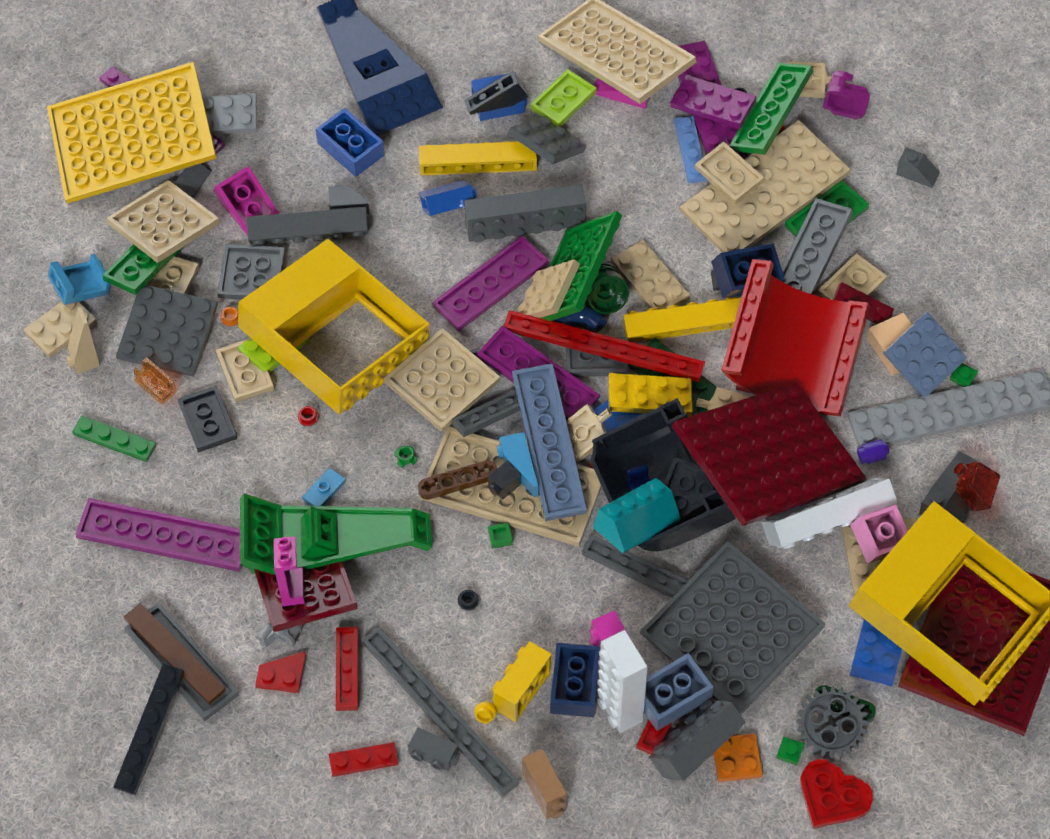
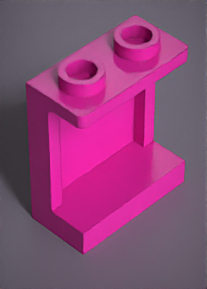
M296 537L274 539V569L283 606L304 604V573L302 567L297 568Z

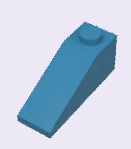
M524 432L499 437L500 445L496 446L498 457L503 458L504 463L507 461L521 474V484L534 497L538 496V483Z

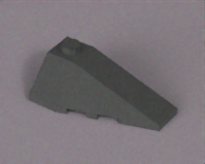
M959 451L922 501L919 514L922 515L932 502L935 501L963 523L967 517L978 461ZM956 465L960 469L962 466L969 468L968 474L964 473L967 477L963 488L957 484L959 476L954 473ZM956 484L962 489L961 496L956 491Z

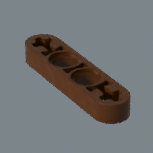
M486 460L424 478L418 484L419 496L429 500L487 483L490 474H487L484 469L488 468L493 473L497 466L494 462ZM465 473H470L474 477L470 481H465L462 479V476ZM445 479H451L454 483L450 487H445L442 485V482ZM428 486L431 488V491L427 492L424 487Z

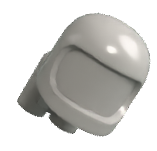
M267 623L260 631L257 639L260 640V645L267 647L268 644H271L276 639L293 647L295 645V638L301 632L302 627L299 625L273 632L271 623Z

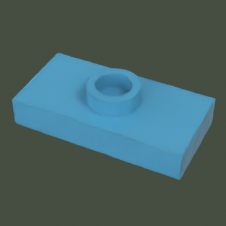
M329 468L302 496V499L310 506H324L346 483V480Z

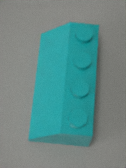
M655 478L601 507L597 513L593 528L619 551L625 553L680 522L681 517L672 491L659 479Z

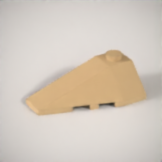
M82 307L77 308L67 347L69 356L66 357L70 369L74 368L76 374L100 366Z

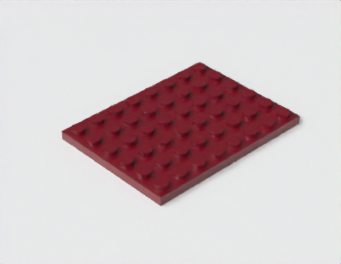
M797 382L677 420L672 425V428L742 526L856 486L867 479Z
M964 564L931 603L920 633L979 679L1030 615ZM1025 571L1050 590V580ZM1050 620L984 702L979 700L975 706L912 656L908 659L898 687L1024 736L1050 668Z

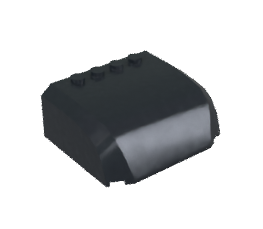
M678 398L592 439L591 464L609 503L655 478L664 484L674 457L698 464L672 428L675 421L688 417ZM715 489L701 496L705 508L681 519L680 522L637 546L647 551L659 552L668 550L735 520L736 517Z

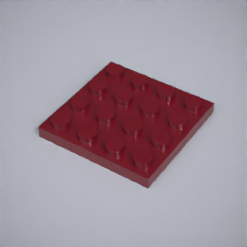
M342 561L303 570L305 603L283 606L276 575L257 569L254 570L273 632L358 609Z

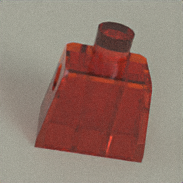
M981 462L959 463L956 465L954 473L959 477L955 488L959 495L973 511L991 509L1001 475Z

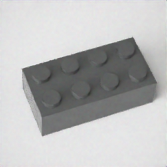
M707 700L701 704L700 710L696 714H692L685 719L683 726L669 734L670 738L653 749L654 752L649 756V759L664 778L684 781L746 722L732 702Z

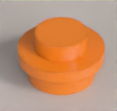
M234 307L225 308L220 315L221 322L226 326L237 325L238 310Z

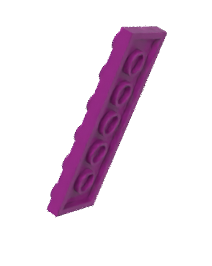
M521 236L432 302V307L459 332L534 276L538 270L546 267L549 264V260L528 240Z
M501 326L477 353V357L513 383L512 371L553 364L566 420L586 404L593 407L600 398V394L504 326Z

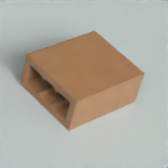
M540 749L523 757L522 775L546 820L551 817L553 819L561 817L565 813L564 811L567 810V793L544 750Z

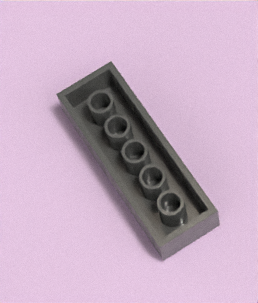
M582 184L464 200L465 225L469 242H482L486 239L499 240L503 237H519L529 233L540 234L543 231L550 230L560 231L586 222V200Z

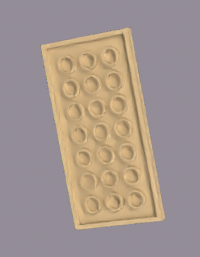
M587 0L538 35L539 42L639 104L697 63L694 55L601 0Z
M798 120L775 137L765 155L753 153L744 159L764 177V182L736 205L711 183L681 205L680 211L721 252L750 248L813 202L815 198H818L848 176L851 169Z
M448 426L426 478L486 460L494 462L497 468H499L504 463L503 458H499L496 446L500 445V441L473 433L463 437L455 428ZM576 464L587 514L545 521L539 492L538 496L534 497L522 484L503 500L498 495L495 496L490 492L488 482L429 500L423 499L420 496L419 499L501 524L509 523L511 527L579 547L602 486L594 469ZM488 468L484 469V471H486L487 474L491 473V471H489ZM465 473L462 479L470 481L474 476L470 473ZM445 479L442 485L450 487L454 482L451 479ZM428 486L424 487L427 492L431 491V488Z

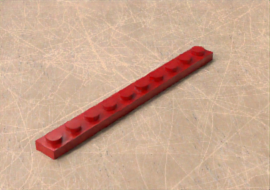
M509 310L503 325L517 335L680 378H691L692 381L700 382L705 366V361L511 310Z

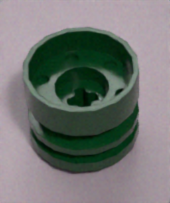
M603 261L599 269V275L593 282L592 291L587 296V301L593 310L598 313L611 314L617 312L626 304L629 297V288L616 266Z

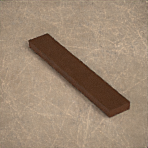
M141 603L123 616L124 620L170 666L184 670L183 679L209 705L226 692V688Z

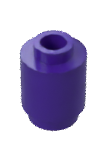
M881 439L862 444L861 447L857 448V455L861 464L866 463L868 465L887 459V454H889L887 443Z

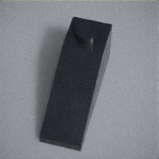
M511 71L464 101L469 114L472 115L514 106L529 97L524 83L514 71Z

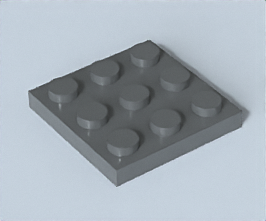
M544 116L510 127L508 135L551 164L581 154L586 148V145L579 138L571 136L564 128L556 126L549 118Z
M225 244L217 292L218 298L243 299L283 270L285 248Z

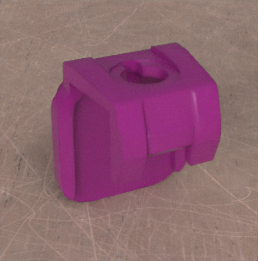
M834 71L829 82L823 108L830 110L834 115L855 120L860 119L866 113L870 94L868 89L863 86L846 83V81L852 82L854 75L844 71Z

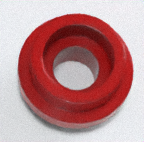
M303 407L298 413L299 423L303 426L314 425L318 421V412L313 407ZM310 415L311 418L306 419L305 416Z

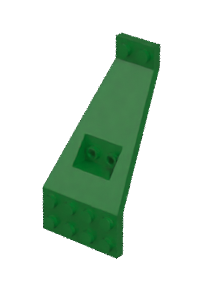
M245 493L240 497V564L276 575L274 569V539L283 537H296L297 568L302 567L303 570L406 546H412L425 551H429L432 548L430 514L413 508L285 506Z

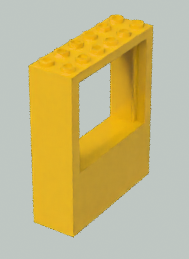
M329 239L238 302V327L338 415L345 410H350L357 401L364 399L374 388H379L383 384L384 378L429 339L430 323ZM357 302H360L398 334L403 341L340 387L300 353L296 347Z
M933 501L860 586L848 606L975 706L979 700L982 702L986 700L1050 620V590ZM964 564L1030 615L979 679L912 627Z

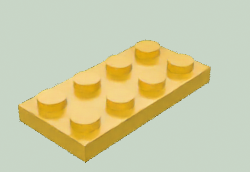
M609 373L608 404L611 412L646 414L678 398L687 415H692L691 378Z

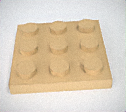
M571 260L538 270L533 276L531 286L525 292L523 303L518 307V313L538 318L558 313L580 264L576 260Z

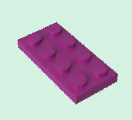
M686 75L671 99L670 107L741 129L756 103V96Z

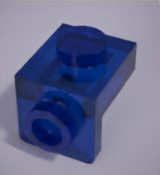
M647 465L634 467L627 471V484L630 491L651 481L648 476L649 469Z

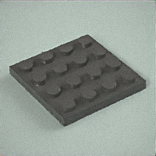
M145 285L136 295L116 353V358L194 377L218 307V302Z

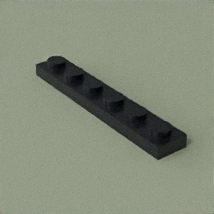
M162 664L113 786L114 789L136 795L184 676V670Z

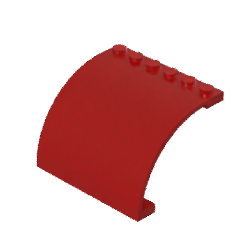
M752 259L721 368L722 372L735 384L754 395L797 382L819 414L841 417L870 308L869 303L858 301L843 302L806 293L772 276L771 273L774 266L772 261Z

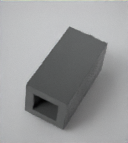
M419 727L408 744V752L414 760L418 762L424 760L439 771L444 769L449 772L451 766H456L460 758L458 744Z

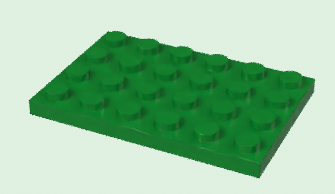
M618 211L565 230L549 267L571 260H576L580 265L558 313L541 317V319L554 321L555 319L583 310L587 296L592 291L593 282L599 275L600 266L606 259L607 250L613 242V236L620 226L619 223L622 215Z

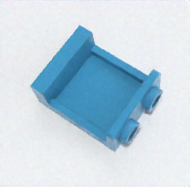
M95 253L90 254L88 262L67 267H61L58 261L50 263L48 278L64 305L105 296L109 293L110 286L112 285L103 281L102 275L106 271Z

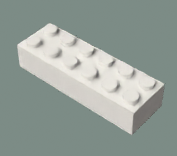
M874 478L763 520L761 523L769 545L788 549L795 546L796 541L803 540L805 542L814 539L817 533L827 534L833 532L836 526L841 525V527L851 525L854 519L890 507L898 502L890 479Z
M625 630L601 641L600 661H598L600 670L598 671L599 689H597V702L601 710L607 711L609 715L607 718L613 729L617 728L619 733L643 722L647 665Z

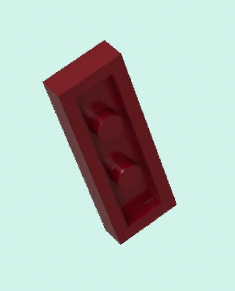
M843 282L838 284L832 299L843 302H868L870 308L867 319L875 324L890 319L894 312V308Z

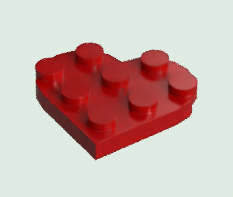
M816 759L809 762L802 771L800 788L812 829L857 820L870 812L873 802V791L867 782L865 783L861 779L856 778L855 775H844L839 766L837 767L833 763L828 762L827 759Z

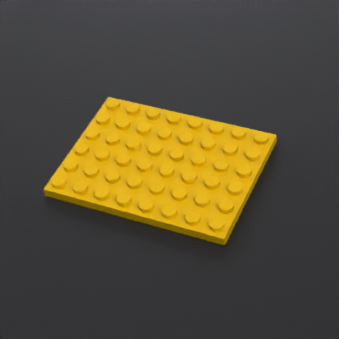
M194 62L47 106L64 198L67 204L217 159Z

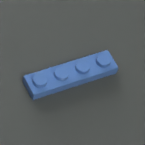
M694 117L674 118L687 183L707 181L695 169V164L703 156Z

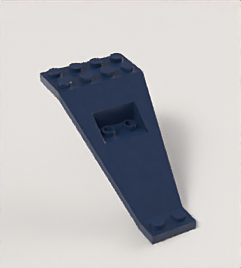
M331 0L317 6L316 9L325 26L367 127L377 136L443 108L427 73L358 9L355 0ZM381 62H386L387 67H382ZM364 69H369L370 74H365Z

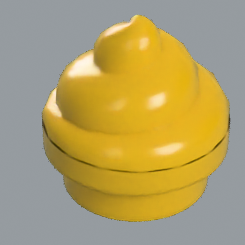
M489 701L478 703L474 709L476 720L484 724L490 723L496 716L495 706Z

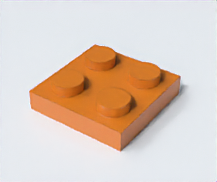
M756 734L731 736L713 753L717 782L762 778Z

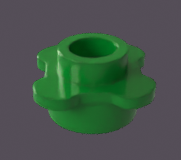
M402 446L394 451L399 467L417 462L412 446Z

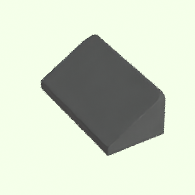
M201 163L187 167L180 174L174 185L194 198L211 171Z

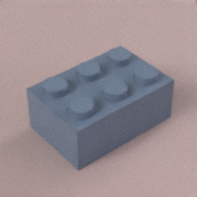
M689 653L646 678L644 714L657 731L712 698L714 687Z

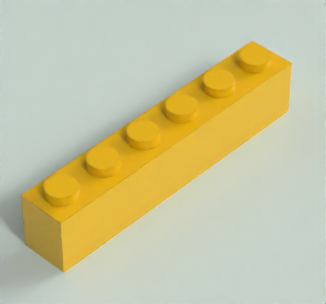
M509 141L419 146L420 176L537 171V154L520 142Z
M731 297L721 301L711 299L701 304L691 302L686 304V306L678 307L677 305H671L666 307V309L660 310L658 308H650L646 312L639 313L638 311H630L623 315L622 320L626 341L636 343L650 341L654 338L663 339L731 329L734 326L741 298Z

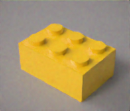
M531 641L525 647L522 646L519 649L515 662L507 666L503 679L501 681L498 680L492 688V701L496 711L515 723L552 672V654Z

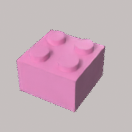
M896 504L861 516L850 525L867 564L885 558L908 532Z

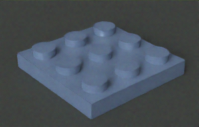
M925 312L883 352L920 397L928 396L967 359L966 355L929 312Z

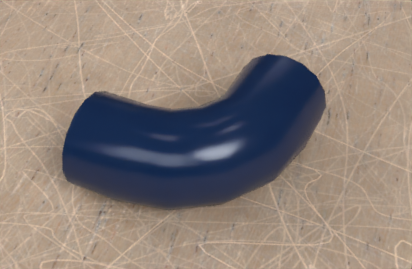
M585 306L582 311L555 319L553 322L572 327L583 325L590 331L598 333L605 326L607 317L593 310V308Z

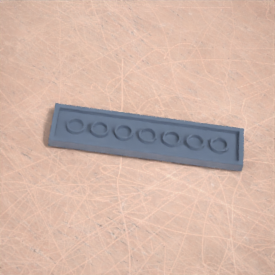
M553 364L512 371L545 521L587 514Z

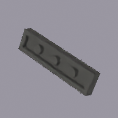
M516 390L453 418L452 425L463 437H466L519 412L520 407Z

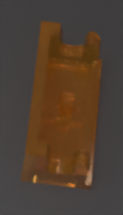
M146 357L142 361L143 368L141 370L134 369V381L163 405L177 393L175 382Z

